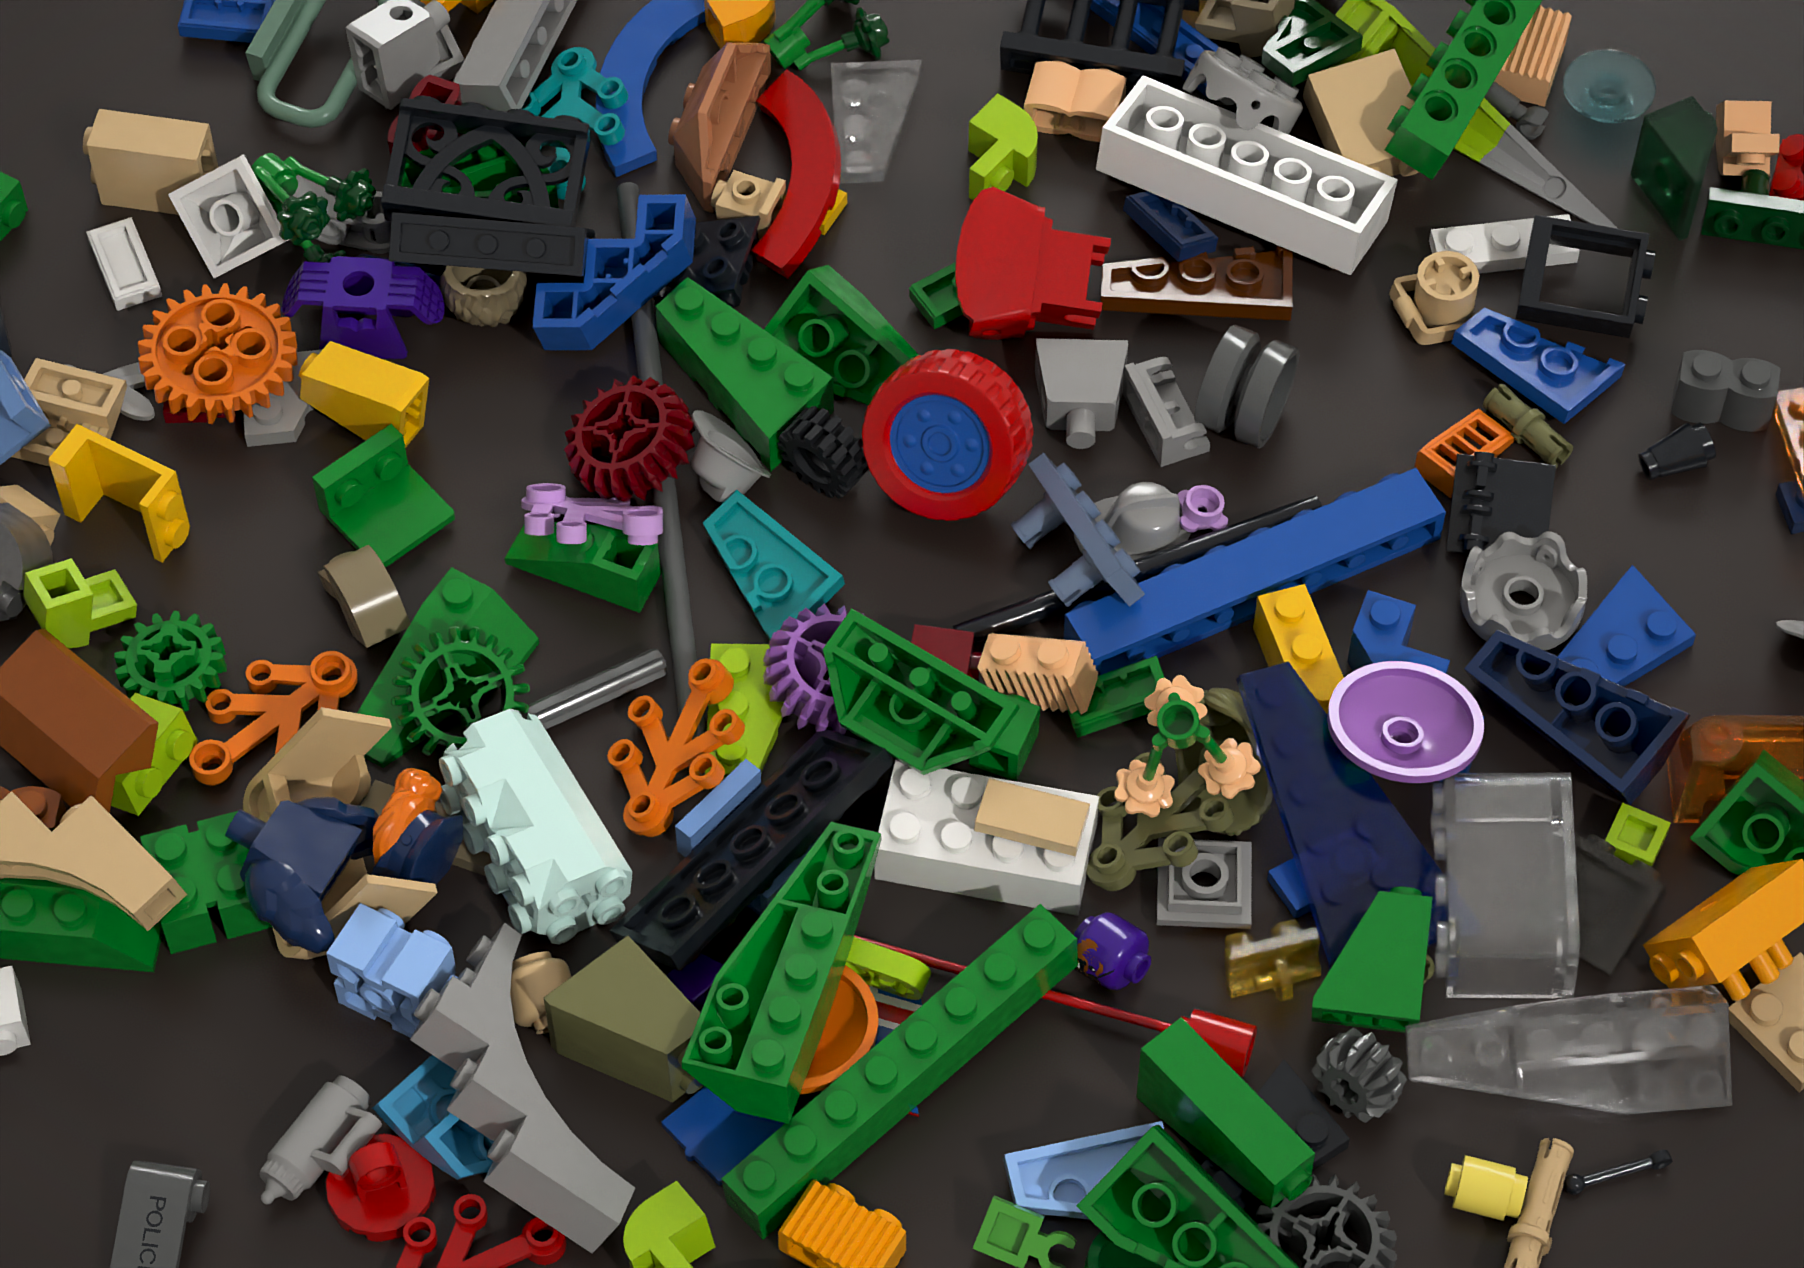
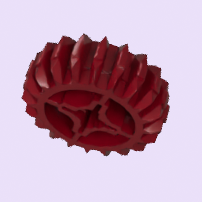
M633 375L626 385L614 379L612 389L608 391L597 387L598 397L592 402L582 400L584 412L571 415L574 428L564 432L568 443L564 451L567 460L570 462L571 472L588 492H591L593 495L598 494L603 499L616 497L624 502L635 494L636 497L645 501L649 489L654 488L663 492L662 482L668 477L678 479L675 468L678 465L689 464L688 455L685 451L695 447L691 434L696 429L688 412L689 408L671 387H668L666 383L660 385L652 377L643 382ZM648 416L659 418V423H650ZM609 455L612 459L611 463L600 461L601 456Z

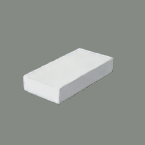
M132 217L86 232L117 311L162 297L160 285Z

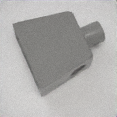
M389 0L347 25L345 28L358 89L388 109H393L401 101V98H404L439 63L441 56L436 33L450 22V16L446 8L436 0L430 1L423 8L411 0Z
M1036 338L1035 376L1045 426L1050 430H1066V442L1069 446L1076 449L1089 448L1095 443V431H1110L1115 428L1123 391L1124 366L1127 365L1128 340Z

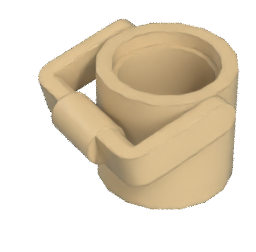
M1453 251L1435 252L1424 258L1418 267L1417 274L1396 278L1389 291V295L1405 327L1410 330L1414 339L1419 344L1430 345L1451 341L1455 330L1473 317L1480 275L1477 266L1467 256ZM1415 290L1414 300L1412 301L1406 292Z

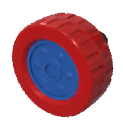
M957 349L928 351L924 355H917L909 359L895 370L872 397V401L864 415L865 421L862 425L861 434L863 438V452L868 468L880 488L894 502L908 511L928 519L958 521L963 518L969 519L977 516L981 511H987L1011 489L1024 470L1027 459L1031 454L1033 446L1032 437L1034 435L1029 406L1012 378L990 360L977 354Z

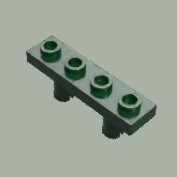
M1751 169L1743 174L1740 191L1710 187L1702 219L1701 235L1804 249V201L1769 196L1768 174L1759 169Z

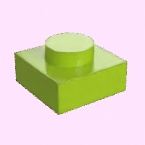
M1622 803L1604 841L1601 853L1650 873L1667 836L1671 822Z

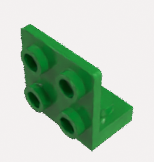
M392 424L312 477L319 511L357 550L370 545L385 568L455 520L454 510L408 464L404 437Z

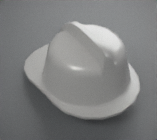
M700 410L693 412L691 415L693 422L701 435L691 460V467L700 476V484L703 490L718 502H724L736 490L745 494L761 475L770 478L771 474L761 465L752 448L734 429L712 414Z
M1153 482L1132 484L1122 491L1119 496L1106 498L1094 503L1101 512L1095 518V521L1098 523L1103 519L1121 542L1114 549L1118 552L1123 548L1132 560L1188 541L1191 532L1184 530L1180 526L1182 510L1178 495L1171 493L1164 486ZM1074 534V540L1082 553L1084 547Z

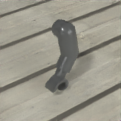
M1493 82L1484 98L1502 116L1507 119L1511 117L1518 121L1515 125L1516 129L1527 140L1539 137L1546 127L1543 123L1549 116V112L1540 106L1524 107L1519 103L1521 101L1519 98L1498 83Z

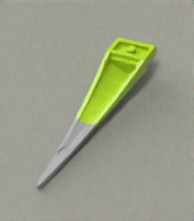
M1347 0L1335 14V16L1360 33L1363 39L1361 51L1329 68L1395 48L1411 87L1421 72L1428 77L1430 76L1433 69L1427 66L1426 63L1436 48L1387 1ZM1485 98L1482 100L1453 150L1588 224L1617 228Z

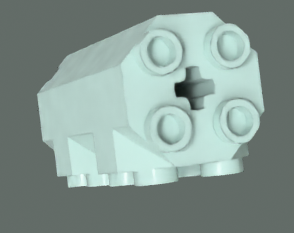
M507 709L472 723L463 732L467 742L459 750L452 743L444 751L443 757L439 758V766L445 781V785L441 786L443 793L440 796V801L448 815L451 816L456 813L457 815H462L463 840L469 852L477 854L485 851L490 854L492 863L485 865V875L492 891L495 894L502 893L509 904L508 913L515 930L521 934L533 931L537 934L547 935L551 943L562 944L573 938L579 931L596 924L606 925L617 920L625 912V906L622 902L630 895L632 870L537 715L528 713L527 719H524L518 710Z

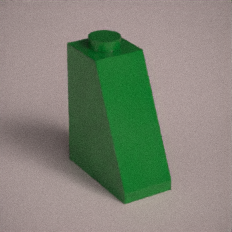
M1393 887L1390 889V892H1378L1313 996L1312 1022L1418 1034L1433 897L1422 896L1420 890L1411 887Z

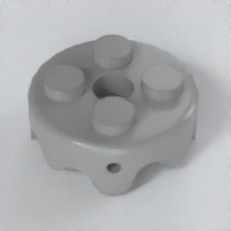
M1218 47L1216 52L1205 50L1200 54L1182 88L1192 93L1200 83L1203 84L1207 81L1206 96L1209 99L1220 100L1225 105L1236 103V122L1244 130L1253 129L1265 117L1274 115L1272 128L1289 134L1303 109L1302 103L1296 98L1299 89L1295 86H1290L1278 77L1272 79L1263 74L1265 67L1244 55H1241L1239 58L1221 47ZM1253 101H1256V102H1257V106L1252 107V106H1251L1252 102H1253Z
M1546 531L1539 537L1526 538L1514 532H1506L1500 535L1485 550L1478 546L1472 548L1463 572L1460 603L1462 613L1469 626L1479 637L1488 641L1495 631L1499 630L1546 651L1566 641L1578 628L1587 602V574L1583 567L1577 568L1569 560L1565 542L1557 533ZM1515 591H1525L1532 595L1536 601L1529 605H1521L1514 602L1509 595Z

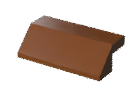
M46 629L35 630L0 667V746L51 790L61 794L62 799L69 806L73 807L74 805L82 804L92 795L110 813L116 775L151 768L159 723Z

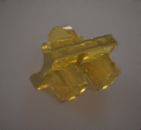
M1293 919L1277 923L1271 929V938L1256 942L1246 932L1228 935L1225 938L1224 955L1226 988L1231 998L1273 988L1279 1001L1283 1002L1293 998L1292 983L1322 976L1318 953L1320 936L1316 928L1303 930L1299 923Z

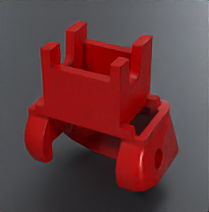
M993 186L981 190L971 203L964 219L956 250L955 285L957 301L963 315L970 320L969 336L984 340L1008 339L1012 337L1023 339L1027 330H1034L1035 321L1094 330L1096 318H1099L1103 303L1086 300L1090 266L1102 267L1105 254L1110 249L1111 238L1052 229L1053 220L1045 217V207L1034 205Z

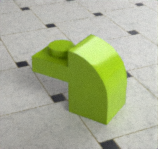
M998 93L969 121L968 151L979 157L969 168V198L972 200L977 197L981 190L992 186L1005 192L1013 179L1028 187L1036 172L1038 132L1035 122L1024 109Z
M70 558L25 573L24 600L41 629H46L67 648L89 645L90 632L136 617L137 603L116 569L84 579L73 559Z
M678 1181L673 1182L640 1204L627 1221L623 1236L624 1248L631 1268H693L690 1264L691 1262L715 1248L705 1213Z

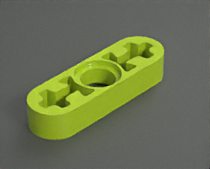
M856 937L853 938L845 964L855 971L867 985L911 1000L921 999L932 974L931 970L924 963L913 957Z

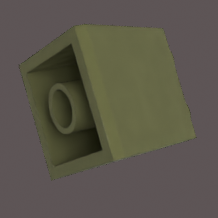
M629 935L544 997L551 1046L558 1054L670 1102H674L684 1093H695L704 1086L682 1069L681 1064L700 1012Z

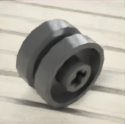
M1238 325L1230 326L1216 348L1202 382L1195 408V423H1202L1206 429L1220 433L1227 429L1234 421L1233 429L1236 440L1258 449L1262 448L1271 437L1288 401L1298 369L1299 349L1274 340L1261 351V343L1257 332Z

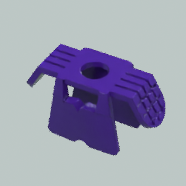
M336 256L331 258L330 263L307 261L302 263L287 286L281 313L283 316L291 318L302 305L323 306L319 350L324 349L329 341L381 359H404L407 357L408 351L392 316L411 317L415 314L423 323L432 325L442 320L445 307L439 287L420 267L396 266L394 261L383 258ZM337 313L377 315L376 320L363 318L358 321L352 317L339 318Z

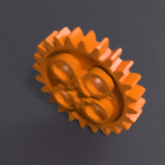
M223 283L219 294H212L209 286L205 284L202 287V296L195 297L186 289L183 290L185 302L179 304L175 300L168 298L166 300L168 313L157 310L152 312L154 325H143L144 340L138 341L140 372L144 375L146 389H154L155 399L158 404L169 400L170 413L172 414L186 407L189 421H193L200 412H204L209 424L214 423L218 413H224L228 422L233 423L235 411L242 410L245 415L251 418L253 417V404L258 403L268 409L271 407L269 393L283 396V381L291 382L294 379L292 366L298 365L296 334L291 330L290 318L281 317L280 305L278 303L267 307L264 293L250 300L246 286H243L236 295L230 294L228 283Z

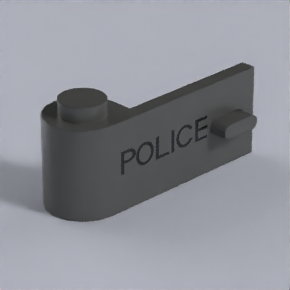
M140 1160L132 1162L125 1182L110 1268H179L186 1223L193 1222L197 1213H205L209 1202L210 1182L203 1180L202 1171L199 1168Z

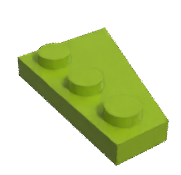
M711 644L710 659L718 660L733 676L734 685L731 693L723 701L712 705L708 704L707 731L709 730L712 717L723 709L733 710L745 724L744 734L737 742L730 745L724 744L709 753L723 765L725 769L723 780L745 759L760 769L762 774L777 739L778 728L783 719L781 708L784 702H770L769 692L772 686L763 684V675L767 668L764 666L763 658L766 650L770 649L769 644ZM729 723L728 725H726V726L724 727L723 731L726 730V729H728V728L730 727L731 723ZM711 767L705 770V774L711 770Z

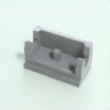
M1157 357L1136 365L1134 362L1125 365L1122 392L1160 467L1210 451V442L1207 436L1204 437L1207 431L1202 423H1195L1194 416L1175 381L1176 377L1172 370L1153 375L1158 371L1172 367L1168 357Z

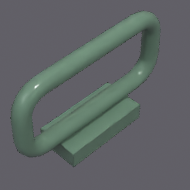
M275 0L245 52L253 79L259 81L256 92L258 103L265 113L276 119L302 127L315 128L325 126L335 120L343 111L357 85L352 57L349 59L323 106L311 110L277 99L275 91L326 0ZM376 0V1L378 2V6H380V5H382L383 3H385V2H387V1H389V0Z

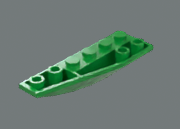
M830 822L716 974L681 1064L682 1069L735 1111L789 1124L821 1039L848 958L882 840L881 833Z

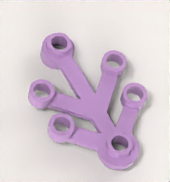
M554 483L528 485L526 487V497L521 499V507L531 511L524 515V533L528 535L541 536L553 534L554 519L560 518L561 514L565 515L563 521L556 523V541L562 544L585 543L587 541V523L585 521L623 530V534L628 535V543L633 545L658 543V535L663 533V508L659 506H630V499L622 502L616 497L611 499L569 498L566 496V487Z

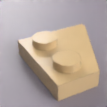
M1800 952L1793 957L1791 965L1779 970L1780 975L1778 979L1767 985L1758 984L1750 991L1747 997L1736 1001L1728 1007L1724 1017L1798 1092L1804 1089V955Z

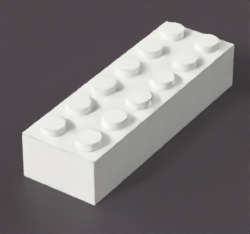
M1146 76L1141 77L1103 126L1096 170L1348 275L1353 273L1388 222L1398 180L1261 123L1253 129L1244 130L1236 122V113Z

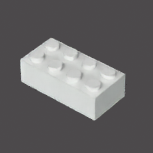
M895 760L878 831L881 833L882 840L874 865V877L882 881L1036 908L1041 904L1049 911L1078 916L1087 876L1088 861L1097 828L1099 796L943 768L923 775L901 761ZM991 778L1090 803L1088 819L1076 857L974 831L975 819L988 779Z

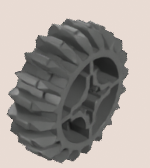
M1312 1173L1313 1180L1311 1184L1296 1199L1289 1201L1285 1197L1272 1209L1268 1206L1260 1205L1256 1210L1255 1221L1260 1228L1279 1247V1240L1289 1244L1288 1250L1300 1258L1302 1262L1301 1268L1395 1267L1397 1254L1392 1248L1396 1245L1397 1236L1394 1230L1386 1229L1390 1222L1388 1211L1374 1212L1377 1205L1375 1194L1360 1199L1358 1197L1360 1187L1357 1181L1349 1185L1347 1190L1338 1187L1339 1179L1336 1174L1330 1177L1328 1185H1320L1319 1180ZM1314 1215H1321V1216H1323V1217H1321V1218H1319V1219L1307 1218V1216H1314ZM1345 1224L1351 1227L1360 1237L1366 1254L1356 1249L1357 1243L1346 1237L1343 1232ZM1332 1234L1330 1246H1327V1251L1320 1250L1313 1260L1315 1247L1316 1249L1318 1248V1243L1325 1244Z

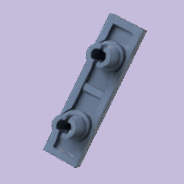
M1043 452L1028 465L1046 490L1043 493L1045 498L1010 525L1029 549L1063 522L1070 526L1084 547L1082 550L1083 556L1057 577L1048 581L1053 591L1067 607L1071 606L1072 602L1102 580L1108 582L1130 607L1145 595L1134 578L1141 572L1123 548L1116 552L1114 547L1121 543L1119 538L1103 519L1098 523L1095 521V518L1101 512L1083 490L1079 494L1076 493L1075 490L1082 486V484L1064 462L1056 467Z

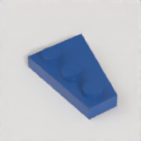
M1485 307L1455 330L1451 343L1563 424L1568 422L1621 378L1626 365L1612 358H1609L1606 364L1583 355L1585 348L1569 341L1563 347L1540 337L1537 328Z

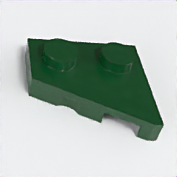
M1295 0L1294 9L1289 16L1284 15L1278 24L1277 33L1271 36L1264 46L1261 64L1294 87L1307 80L1309 74L1325 70L1361 51L1363 36L1317 1Z

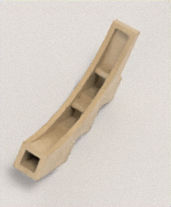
M12 791L0 800V879L48 880L85 890L119 907L147 931L187 895L177 881L92 795L82 804L71 807L62 816L60 824L52 832Z

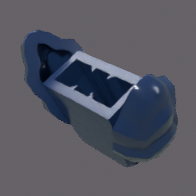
M312 797L297 803L289 800L281 801L266 823L239 809L231 821L225 837L249 849L240 871V877L245 882L249 903L258 918L270 923L279 935L292 946H298L316 954L328 951L335 941L331 925L324 914L322 903L350 859L357 860L373 855V826L379 817L376 811L364 806L343 803L335 797Z

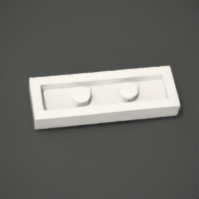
M1569 214L1547 216L1571 221ZM1534 218L1431 229L1429 243L1432 254L1441 251L1459 252L1472 260L1477 266L1479 274L1524 269ZM1549 244L1545 266L1577 263L1580 250Z

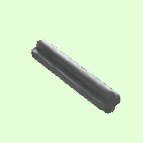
M650 649L528 704L529 709L526 717L528 713L537 715L546 730L667 674L666 661L658 649Z

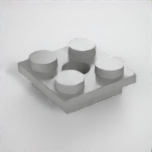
M1158 838V847L1163 846L1166 838ZM1193 839L1198 848V856L1194 862L1185 867H1175L1173 865L1157 867V925L1251 929L1252 842ZM1186 846L1178 848L1175 852L1183 850ZM1200 872H1207L1214 875L1218 882L1210 887H1202L1194 883L1191 877Z

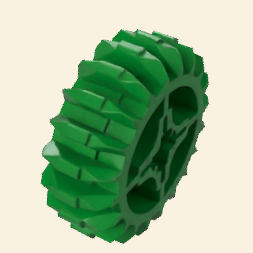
M451 626L448 631L449 642L444 643L441 634L434 630L429 633V640L433 647L432 650L429 651L420 641H416L412 645L414 653L420 658L418 662L405 656L400 659L399 665L411 672L410 677L401 675L393 677L392 684L394 686L407 688L406 695L392 697L391 705L397 707L407 705L409 712L397 717L396 723L398 726H402L413 720L417 728L411 731L406 739L413 743L422 734L429 738L422 750V753L426 756L432 754L437 744L444 746L441 757H443L444 751L452 743H454L456 748L460 749L467 742L466 737L452 736L440 731L430 723L427 717L441 712H450L459 718L463 726L468 728L472 723L480 721V718H482L478 707L481 696L500 686L501 705L498 713L507 709L518 710L520 714L528 712L529 705L524 702L514 701V695L528 693L530 686L526 683L514 685L512 677L523 673L525 667L523 664H517L510 669L506 667L504 661L512 657L514 650L511 647H507L499 655H496L492 649L498 642L499 637L497 635L491 634L482 646L477 644L480 635L478 627L470 628L467 634V641H461L459 627ZM461 653L474 656L485 662L493 672L477 678L469 677L463 673L458 663L454 662L451 654ZM437 660L441 669L439 673L443 682L442 690L438 696L420 704L419 686L421 678L430 663ZM453 681L462 682V687L466 684L470 688L479 684L484 685V687L473 692V695L467 699L468 708H459V702L455 705H452L451 702L441 706L437 705L438 702L446 699L454 690Z

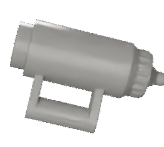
M339 1075L333 1083L326 1082L268 1153L267 1162L259 1173L260 1178L266 1184L265 1191L261 1195V1201L264 1204H271L278 1197L291 1201L296 1199L303 1190L311 1188L324 1170L340 1176L343 1175L349 1167L348 1161L351 1155L360 1148L365 1147L382 1126L381 1121L375 1115L367 1112L366 1109L372 1103V1099L360 1085L342 1075Z

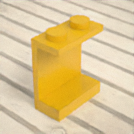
M79 424L74 426L49 457L50 468L66 516L82 523L101 497L106 495L142 513L154 559L163 563L174 548H179L186 540L190 524L176 471Z

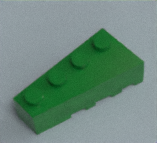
M689 277L683 280L655 306L658 341L692 381H698L708 393V400L718 411L722 410L735 425L736 432L746 443H751L760 454L761 462L770 472L784 460L781 456L784 451L778 448L780 434L805 408L809 409L811 406H816L819 411L822 408L828 410L830 415L834 412L832 376Z

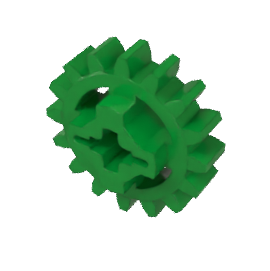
M173 611L170 620L163 621L161 616L156 613L152 616L153 625L146 627L140 622L134 624L137 632L135 638L122 636L120 640L124 651L115 652L114 654L118 667L115 672L120 687H124L129 699L134 693H138L170 705L179 703L180 708L185 712L189 710V700L194 697L203 703L206 702L208 699L205 688L219 689L221 682L218 673L227 672V665L224 659L226 652L221 637H217L212 623L202 626L199 615L195 613L187 621H182L179 611Z

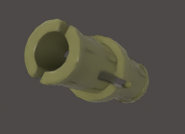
M1505 384L1498 385V389H1492L1486 396L1483 407L1507 426L1518 444L1525 443L1545 463L1556 465L1557 468L1558 463L1560 465L1563 464L1571 455L1573 445L1567 442L1544 421L1545 415L1537 408L1531 409L1528 405L1524 404Z

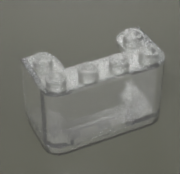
M1457 773L1443 779L1442 783H1433L1431 840H1434V860H1444L1445 874H1436L1435 901L1436 906H1446V921H1437L1435 978H1445L1446 998H1574L1579 962L1580 934L1571 773Z

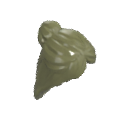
M1214 687L1210 690H1203L1204 698L1199 703L1207 707V714L1200 719V725L1209 728L1211 737L1214 740L1225 741L1228 738H1233L1238 745L1248 742L1252 746L1253 757L1260 763L1261 769L1257 774L1252 775L1255 780L1253 788L1242 790L1233 799L1229 800L1222 795V792L1217 795H1211L1205 789L1182 813L1199 810L1201 804L1208 798L1215 796L1223 797L1228 801L1234 813V821L1229 828L1219 833L1238 836L1243 831L1250 829L1251 826L1260 823L1263 816L1271 809L1275 791V780L1264 751L1259 729L1260 718L1255 705L1237 691ZM1196 741L1193 745L1184 749L1174 748L1178 768V786L1199 766V757L1204 747L1201 742ZM1217 812L1213 814L1211 817L1218 816L1222 812Z

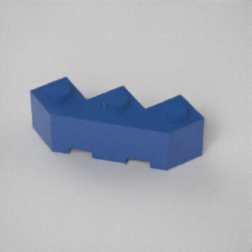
M686 194L639 195L635 239H588L584 283L536 284L533 329L544 350H593L693 263L696 218Z
M1370 590L1367 591L1352 631L1347 660L1352 671L1378 662L1405 661L1426 665L1447 674L1450 660L1407 647L1416 609L1415 604ZM1472 762L1462 771L1451 777L1439 780V782L1463 789Z

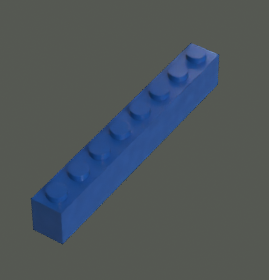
M1417 468L1402 474H1389L1377 484L1358 492H1346L1330 504L1315 510H1303L1294 515L1291 520L1272 528L1263 527L1257 529L1246 539L1229 546H1216L1198 559L1183 565L1173 564L1165 568L1159 575L1138 583L1145 595L1130 607L1117 592L1097 601L1089 600L1076 605L1070 612L1065 614L1064 639L1086 641L1088 653H1091V659H1093V665H1096L1098 675L1156 655L1157 658H1160L1255 618L1257 596L1302 584L1306 585L1309 594L1441 539L1446 511Z

